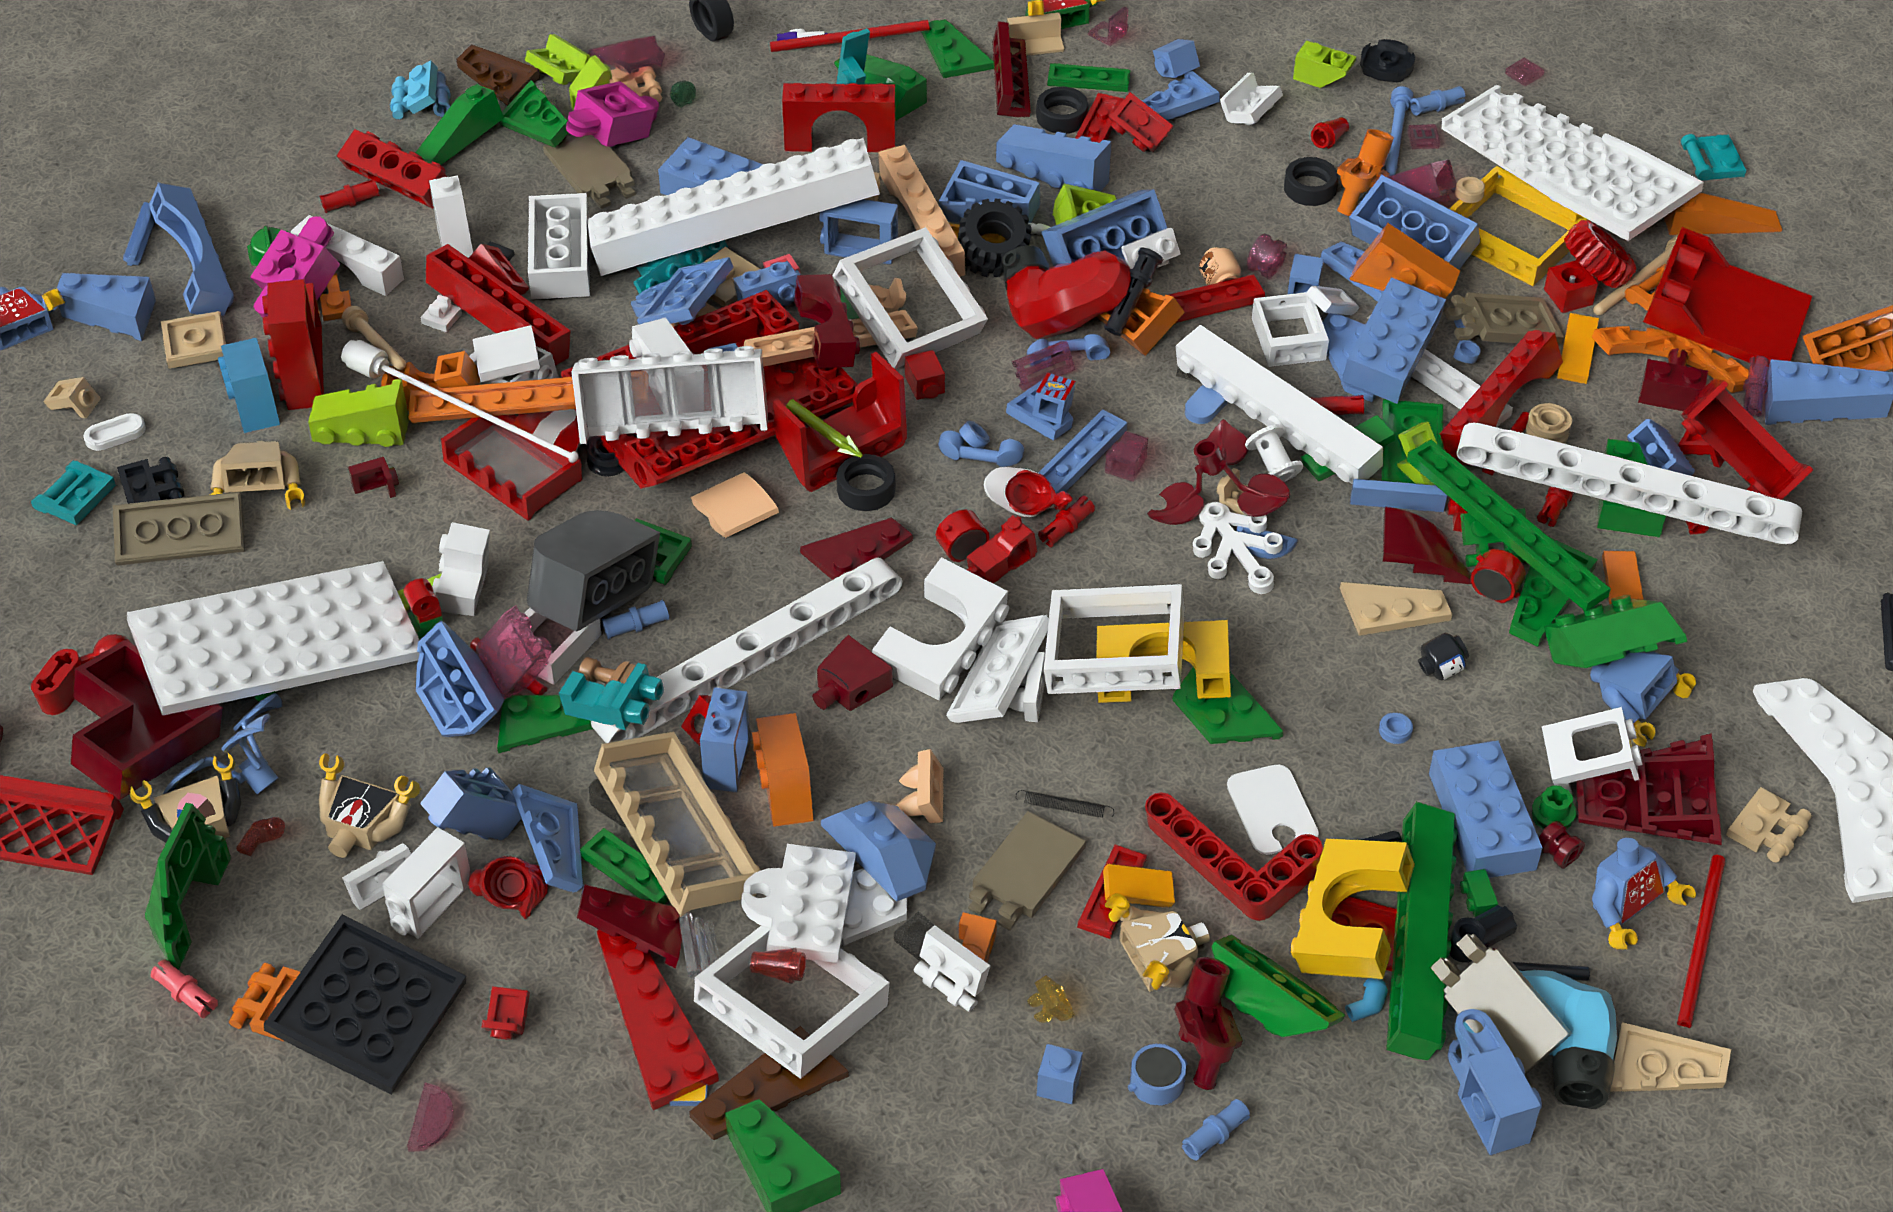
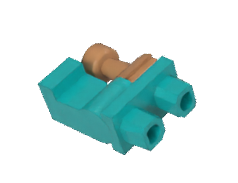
M586 657L581 662L579 671H572L561 688L559 696L565 715L607 725L615 724L616 728L626 730L630 722L645 724L649 718L650 707L648 703L643 701L645 698L655 701L660 700L664 693L662 679L649 675L647 665L637 663L633 665L629 662H623L616 669L602 667L599 660ZM601 681L603 683H606V686L598 684L596 682Z

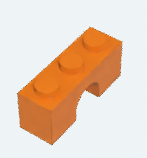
M465 351L438 356L435 374L421 372L411 362H407L406 367L402 370L389 366L435 389L480 385L478 368ZM385 372L382 376L381 386L391 385L393 380L400 378ZM402 380L407 409L409 410L410 391L423 389Z

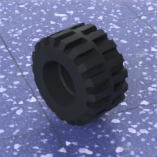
M995 198L994 202L984 199L981 205L976 202L972 204L971 210L967 209L964 212V216L960 221L958 240L965 251V266L970 265V271L975 274L977 271H981V276L987 277L988 273H993V277H1000V273L1004 272L1002 262L1004 255L1017 247L1030 245L1031 224H1028L1029 218L1027 215H1022L1020 207L1014 208L1012 207V202L1002 203L1001 199ZM993 233L1001 235L1007 241L991 243L981 236Z

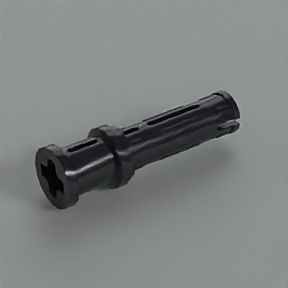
M1144 247L1139 249V257L1133 269H1130L1131 281L1127 294L1119 305L1114 308L1107 324L1104 326L1105 330L1113 335H1122V331L1144 288L1151 286V277L1157 266L1161 265L1164 260L1161 255L1151 249Z

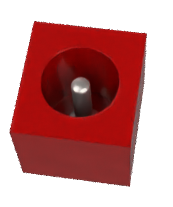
M1575 260L1549 267L1544 290L1562 313L1593 305L1598 282Z

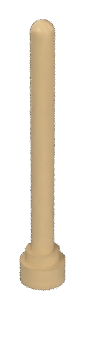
M1678 234L1667 242L1665 251L1632 276L1626 284L1614 290L1595 305L1594 313L1596 315H1603L1625 297V290L1628 287L1640 284L1655 274L1657 268L1666 264Z
M350 306L345 309L342 314V321L349 330L360 332L373 346L385 351L388 355V361L396 369L402 370L406 367V361L368 324V315L363 309L358 306Z

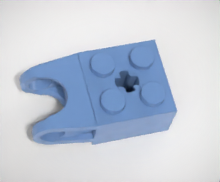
M1464 1010L1457 1016L1455 1022V1033L1458 1039L1452 1041L1448 1050L1449 1063L1460 1083L1458 1096L1489 1155L1528 1144L1531 1141L1539 1111L1542 1108L1541 1097L1536 1088H1531L1521 1060L1518 1057H1514L1491 1018L1480 1010ZM1469 1019L1477 1020L1482 1024L1483 1030L1479 1033H1471L1466 1030L1463 1022ZM1458 1048H1461L1462 1059L1456 1054Z

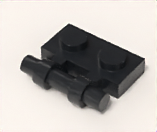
M169 457L160 458L159 465L150 467L148 459L117 467L128 504L177 499L184 496L183 486L177 480V467L171 462ZM160 480L165 482V484L157 486L155 484L156 481Z

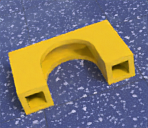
M1228 620L1184 622L1182 659L1189 662L1196 670L1198 699L1231 697ZM1170 623L1097 626L1096 658L1168 655ZM1131 691L1097 692L1098 703L1131 702Z
M1326 839L1320 861L1316 866L1315 878L1310 881L1308 886V902L1306 908H1303L1300 913V929L1298 936L1292 940L1291 955L1296 959L1301 973L1384 979L1391 953L1384 930L1382 928L1343 926L1333 922L1331 917L1335 908L1342 900L1360 891L1407 892L1414 868V861L1408 845L1405 842Z

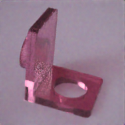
M1121 8L1109 18L1108 23L1105 21L1100 22L1087 34L1111 47L1127 34L1128 8ZM1108 29V37L1099 36L1097 34L1098 30Z

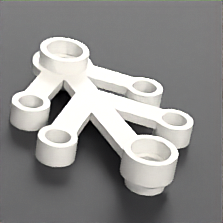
M1219 502L1204 505L1203 510L1199 514L1200 522L1204 527L1201 535L1193 540V553L1201 558L1209 556L1212 552L1211 541L1216 530L1223 537L1216 557L1208 562V574L1210 577L1221 579L1226 576L1227 562L1233 551L1249 573V588L1258 594L1269 593L1274 587L1273 573L1268 568L1260 566L1246 546L1263 549L1269 554H1277L1283 548L1282 536L1273 532L1262 537L1234 531L1230 526L1246 527L1254 533H1261L1267 528L1266 515L1252 517L1231 513L1225 504ZM1270 542H1276L1277 544L1271 545V544H1269V543H1270ZM1201 545L1207 546L1205 548H1199V546Z

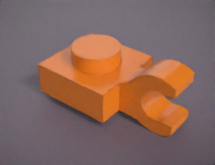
M335 273L327 284L328 294L320 296L324 321L342 319L345 309L352 306L349 290L340 291L338 275Z

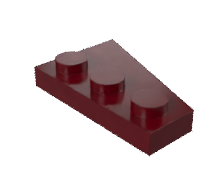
M891 517L801 546L800 553L830 579L834 580L874 558L885 560L912 542L913 534Z
M584 884L577 919L613 937L622 935L636 942V949L646 954L651 950L665 957L664 963L676 969L680 956L686 914L679 918L680 915L673 906Z

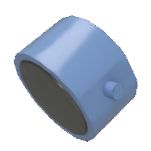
M1151 1044L1144 1046L1136 1052L1132 1059L1128 1089L1130 1092L1133 1091L1138 1099L1150 1105L1172 1103L1180 1096L1184 1089L1186 1066L1188 1063L1175 1048L1168 1045Z

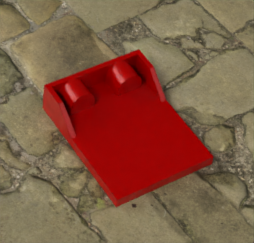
M1681 227L1643 322L1768 370L1771 359L1791 361L1812 295L1730 265L1710 237Z

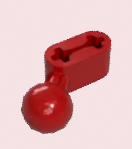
M109 634L98 640L94 646L93 653L79 657L78 653L73 649H62L52 655L31 683V690L42 712L47 715H57L64 712L75 700L73 697L75 669L125 639L130 643L132 642L126 636Z

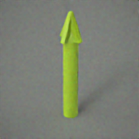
M794 399L788 402L786 407L796 417L838 446L839 450L837 452L860 458L863 457L850 435L847 437L843 436Z

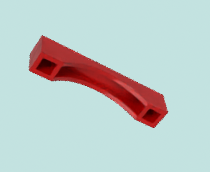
M1528 331L1440 432L1445 451L1459 463L1470 465L1462 462L1457 456L1458 445L1465 425L1468 423H1480L1496 427L1505 405L1522 385L1533 379H1549L1563 363L1555 332Z

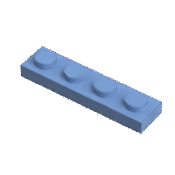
M1102 409L1038 473L1046 477L1056 493L1066 492L1127 431L1128 422Z

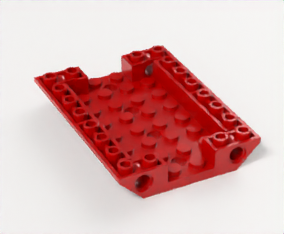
M765 290L699 316L688 324H679L673 328L694 355L704 354L705 350L733 343H736L737 347H742L747 339L799 330V323ZM629 345L596 357L598 361L610 360L611 357L620 355L629 356V359H636V357H633ZM814 357L764 366L768 411L767 430H761L760 424L743 425V430L736 432L730 431V426L713 427L712 432L708 434H700L699 428L683 429L678 436H668V431L651 432L648 438L642 439L631 436L637 435V433L620 434L619 438L614 441H607L606 436L603 435L601 440L607 451L615 453L620 466L642 489L663 483L776 435L773 401L777 399L785 406L791 399H794L818 417L853 402V394L858 384L842 367L818 368ZM701 365L704 369V411H712L708 365ZM573 367L561 371L562 378L572 377L571 371ZM792 370V371H795L796 373L792 374V373H790V372H784V371ZM648 383V403L634 404L636 416L664 414Z

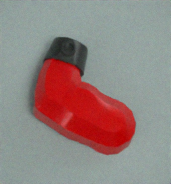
M1025 245L1008 251L1002 261L1007 300L1013 319L1034 339L1050 338L1072 331L1097 315L1112 310L1119 305L1127 294L1131 281L1130 267L1126 261L1107 251L1093 252L1071 263L1050 267L1044 253L1039 248Z

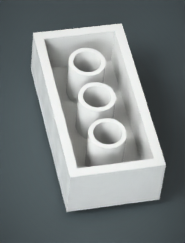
M587 193L529 196L528 278L531 299L590 296V238L587 223L589 218Z

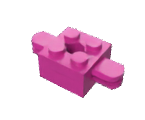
M621 81L581 89L577 93L574 111L568 114L566 130L576 137L593 135L606 147L647 138L650 134L652 121L657 118L659 102L649 96L640 97Z
M317 216L309 218L298 236L280 230L250 276L263 290L253 305L255 311L262 318L268 316V314L264 313L262 296L267 295V283L305 279L306 284L313 283L316 299L318 300L340 266V263L325 248L333 237L334 231L323 218Z

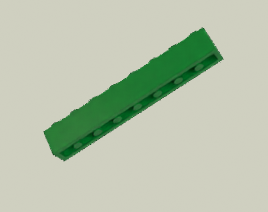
M1417 801L1403 819L1402 842L1408 845L1414 861V868L1407 892H1398L1386 1050L1415 1059L1429 1060L1436 1050L1440 1051L1446 1038V1031L1442 1029V1022L1448 1006V1001L1444 999V989L1447 985L1438 978L1430 967L1440 958H1448L1451 950V941L1447 940L1453 919V913L1449 911V903L1454 893L1451 874L1455 868L1456 856L1452 855L1458 830L1454 828L1455 813Z

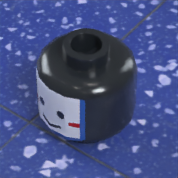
M1442 633L1421 645L1422 657L1418 659V663L1426 676L1433 674L1436 679L1442 681L1466 668V659L1469 658V653L1458 635L1453 637L1449 633Z

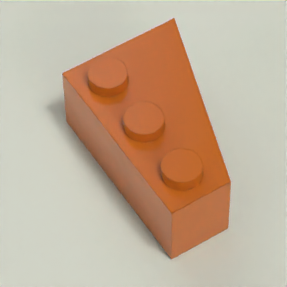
M1144 288L1122 331L1121 337L1146 356L1184 314V310L1174 297L1169 295L1162 296ZM1114 308L1096 317L1104 324H1107Z
M796 713L756 718L757 732H751L752 744L756 756L757 769L759 770L761 788L767 789L773 827L814 821L809 766Z

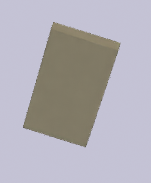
M241 492L113 505L116 565L245 552Z

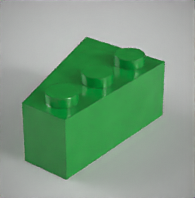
M1615 439L1607 440L1604 454L1647 465L1639 443ZM1599 499L1597 528L1660 537L1666 516Z
M760 1099L725 1113L727 1135L766 1212H801L841 1194L840 1172Z

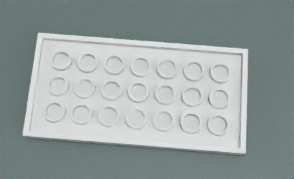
M384 561L127 612L128 625L162 716L418 661L420 654L417 652L419 638Z

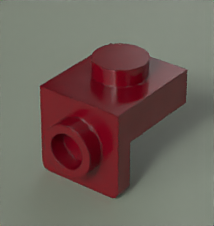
M384 457L348 467L355 494L386 486L390 498L396 497L394 486L399 485L398 476L394 467H388Z

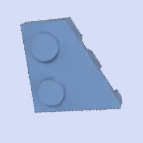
M1041 380L1007 403L1006 413L1054 441L1072 428L1073 417L1068 412L1061 425L1032 416L1035 395L1043 381Z

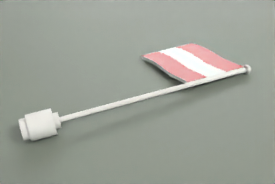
M350 340L343 348L342 361L352 370L371 379H376L387 372L569 458L568 461L570 463L578 460L576 451L581 444L577 413L574 409L519 414L513 425L389 367L387 353L362 340Z

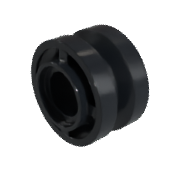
M592 436L587 442V465L593 473L609 477L625 471L620 466L615 453H609L603 446L601 436Z

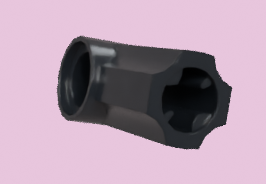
M1497 905L1475 918L1465 917L1459 919L1455 923L1450 938V956L1462 963L1472 961L1456 944L1466 934L1470 936L1475 934L1487 948L1514 934L1517 924L1515 923L1513 913L1506 906L1501 907Z

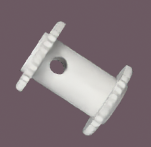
M1276 424L1265 427L1251 435L1247 439L1245 446L1249 450L1258 449L1269 472L1268 474L1274 475L1283 482H1286L1301 472L1303 463L1301 461L1291 462L1280 440V437L1286 431L1285 427Z

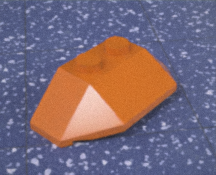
M1893 305L1802 336L1813 364L1874 371L1893 369Z

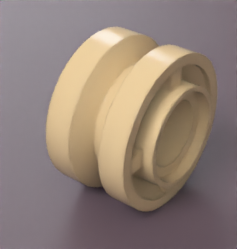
M1552 403L1539 404L1533 407L1529 413L1525 434L1566 444L1572 424L1571 415L1565 408Z

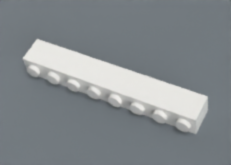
M1199 325L1176 345L1177 365L1183 372L1190 373L1199 379L1206 388H1212L1221 394L1228 403H1234L1243 409L1250 418L1259 420L1267 427L1276 424L1283 425L1286 431L1282 437L1287 439L1297 450H1303L1313 457L1319 465L1331 469L1341 480L1353 484V479L1368 480L1383 466V447L1202 325Z

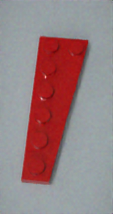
M597 930L598 941L652 1109L656 1110L698 1088L718 1082L719 1076L715 1066L649 952L646 954L636 949L637 943L622 935L613 937L601 930Z

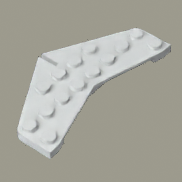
M1801 678L1755 685L1753 693L1758 704L1769 716L1773 715L1827 777L1836 798L1844 859L1845 888L1852 903L1893 897V740L1812 679Z

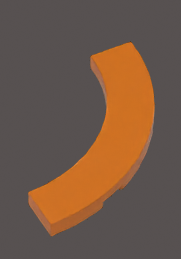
M1616 326L1594 329L1592 335L1594 341L1607 355L1642 353L1668 358V354L1672 349L1679 348L1677 357H1680L1681 350L1684 349L1688 353L1687 365L1708 370V375L1714 379L1725 380L1729 384L1726 388L1731 393L1755 387L1758 382L1757 377L1730 357L1727 360L1714 353L1712 348L1665 330L1647 328L1646 331L1630 330L1629 326Z

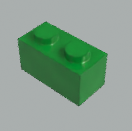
M1480 869L1464 872L1463 880L1460 881V890L1462 894L1467 895L1466 906L1468 911H1472L1474 917L1497 906L1498 902L1486 870Z

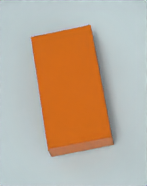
M1603 551L1602 561L1606 585L1611 588L1608 597L1609 604H1612V598L1622 595H1631V599L1643 600L1635 551Z

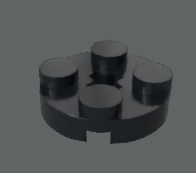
M1382 39L1378 40L1377 45L1371 46V43L1367 44L1361 52L1360 66L1363 69V74L1380 81L1398 83L1404 81L1413 72L1415 54L1412 52L1411 55L1408 52V46L1402 42Z

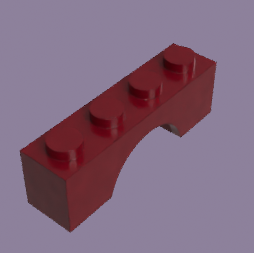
M832 274L797 275L794 301L800 317L813 319L821 323L814 328L812 352L818 368L854 367L855 355H858L860 352V342L858 336L853 334L852 319L847 317L846 303L841 301V290L839 286L835 285Z

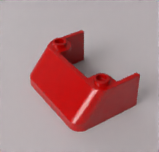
M874 352L871 354L872 377L856 386L853 394V405L823 421L843 436L847 437L850 435L862 454L883 457L901 448L907 439L904 377L882 356ZM779 399L773 401L776 438L799 482L809 492H813L837 480L838 468L845 460L853 456L837 452L839 450L838 446L812 427L806 428L804 422L796 417Z
M1713 379L1683 411L1681 416L1685 420L1681 425L1692 436L1698 433L1750 485L1746 490L1782 500L1813 469L1809 465L1798 463L1725 389L1729 385L1725 380Z

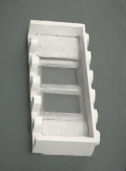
M752 346L738 347L735 351H723L719 348L705 350L704 354L694 355L691 354V351L674 352L673 356L660 357L659 353H648L642 355L640 359H629V356L626 355L614 356L610 360L598 361L597 358H584L576 362L571 371L580 444H586L590 436L605 435L607 441H614L619 438L620 434L637 433V438L642 439L648 438L651 432L668 431V436H678L683 429L699 428L700 434H708L712 432L713 427L730 426V431L733 432L743 430V425L760 424L761 430H767L768 428L762 349H754Z

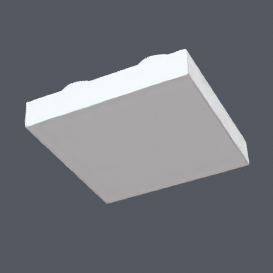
M532 325L473 339L481 382L499 381L506 376L528 374L533 370L541 368Z

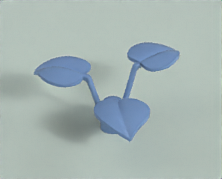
M277 693L268 696L248 712L234 726L233 729L237 733L222 747V751L226 753L238 743L240 744L248 758L238 766L242 772L238 773L233 770L231 772L232 777H236L240 784L246 781L257 795L279 777L262 756L253 736V733L264 731V724L271 718V715L267 713L255 720L253 719L265 711L282 707V700ZM247 739L252 747L253 752L246 743ZM205 757L179 772L167 785L163 794L173 791L176 785L187 775L205 767L213 766V757ZM218 761V767H219V768H226V767H228V766H226V765H224L223 763H221V762Z

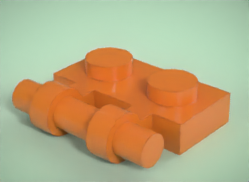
M263 963L259 971L251 975L248 981L249 988L243 998H238L232 1007L234 1013L229 1020V1024L234 1028L241 1029L246 1019L252 1018L249 1023L252 1032L284 1041L264 1031V1023L300 974V971L283 966L276 978L272 976L275 968L268 963ZM268 992L262 1003L257 1002L262 993Z

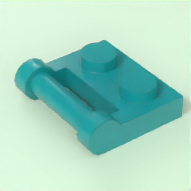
M1687 134L1681 139L1683 149L1688 151L1696 168L1695 175L1697 179L1702 181L1745 177L1746 168L1729 134L1696 137L1694 134ZM1699 149H1704L1712 168L1706 164Z
M73 460L66 466V472L46 492L38 494L31 501L34 509L40 512L49 513L77 526L116 486L113 476Z

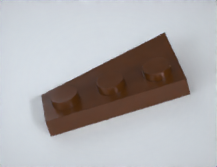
M472 44L456 59L457 67L481 86L494 90L496 97L507 106L531 80L535 83L540 78L538 68Z

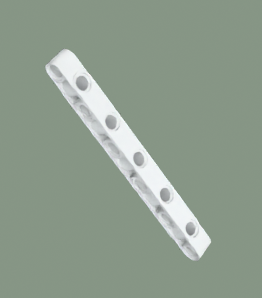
M1468 423L1462 430L1457 456L1462 462L1747 537H1755L1785 545L1796 542L1799 537L1803 511L1801 507L1792 502L1480 423Z
M874 558L657 676V678L662 679L664 693L660 700L657 701L648 698L644 699L643 702L648 703L650 707L649 718L644 725L630 722L627 729L622 730L616 728L615 724L607 725L591 721V726L605 743L639 738L691 709L699 695L712 696L714 687L729 688L895 595L902 586V578L883 559Z

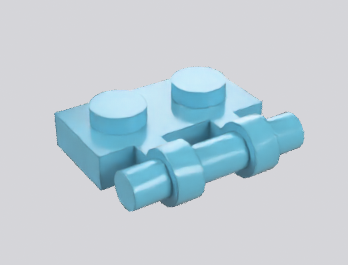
M431 60L413 68L409 72V80L407 81L402 76L396 77L391 90L394 98L390 102L393 118L402 119L404 112L410 110L415 114L435 102L438 67Z

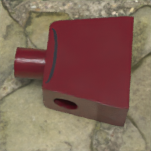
M847 635L818 666L817 683L820 689L812 695L813 700L822 710L827 709L837 701L847 710L852 711L893 687V668L850 635Z

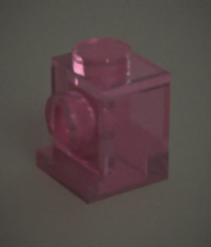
M1125 431L1120 442L1115 441L1112 449H1108L1106 453L1105 473L1134 482L1147 458L1148 438Z

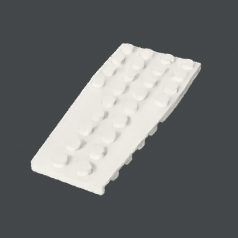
M1495 85L1442 118L1441 129L1542 192L1552 201L1561 204L1627 241L1702 192L1703 181L1609 134L1605 133L1602 138L1594 135L1593 127L1584 123L1576 127L1569 123V117L1560 113L1557 115V118L1545 113L1546 106L1537 103L1535 106H1529L1523 103V96L1517 93L1513 95L1500 93L1501 86Z

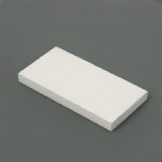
M1047 615L996 623L990 640L982 647L946 716L950 721L960 723L1003 717L1048 631L1049 618Z

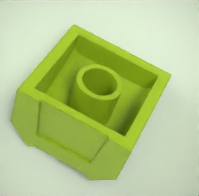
M1064 183L1055 199L1052 216H1054L1055 223L1058 225L1113 202L1117 198L1112 194Z

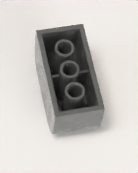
M594 510L580 513L539 535L534 541L527 593L528 606L536 613L576 632L644 593L652 586L660 532L621 514Z

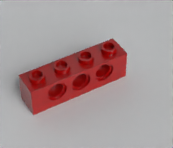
M354 129L337 154L338 159L347 169L370 180L374 178L375 182L432 209L434 206L429 180L447 177L445 168L434 161L427 163L415 152L410 151L406 153L391 141H388L386 144L369 131L363 133Z

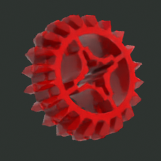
M1580 220L1577 224H1574L1564 238L1566 248L1570 250V254L1576 258V261L1591 275L1595 276L1598 281H1602L1611 288H1619L1626 284L1637 270L1634 260L1625 251L1624 247L1604 231L1603 228L1598 227L1589 220Z

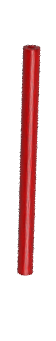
M928 20L871 27L868 28L870 31L869 39L928 31L929 22ZM863 29L770 42L771 52L842 43L844 36Z
M1713 855L1711 857L1677 1025L1691 1028L1725 865V858L1721 855Z

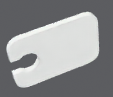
M1271 765L1237 773L1228 779L1227 789L1252 845L1259 853L1268 855L1283 850L1279 841L1272 835L1273 829L1278 826L1284 825L1292 828L1296 835L1295 838L1304 834L1318 837L1317 826L1291 771L1287 767Z

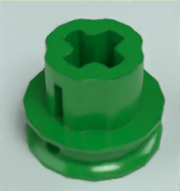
M1553 785L1547 787L1546 791L1538 796L1532 804V818L1536 825L1543 830L1554 821H1560L1568 829L1576 817L1573 796L1569 790L1564 789L1562 786Z

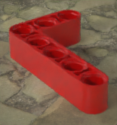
M1154 793L1146 800L1145 808L1150 829L1247 917L1253 920L1260 921L1271 917L1315 878L1316 866L1320 861L1323 846L1319 838L1314 835L1304 834L1298 836L1260 870L1256 871L1168 793ZM1160 812L1168 813L1164 816H1156ZM1183 833H1191V834H1192V835H1190V836H1188V837H1180V836H1179V835H1181V834H1183ZM1207 854L1216 855L1210 859L1203 858ZM1304 854L1314 855L1312 858L1301 857ZM1233 875L1240 877L1237 880L1226 879ZM1282 875L1290 877L1286 880L1276 879L1278 876ZM1256 897L1264 898L1261 902L1251 901V899Z

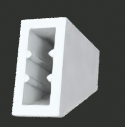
M458 176L429 180L441 247L449 244L469 258L473 253Z

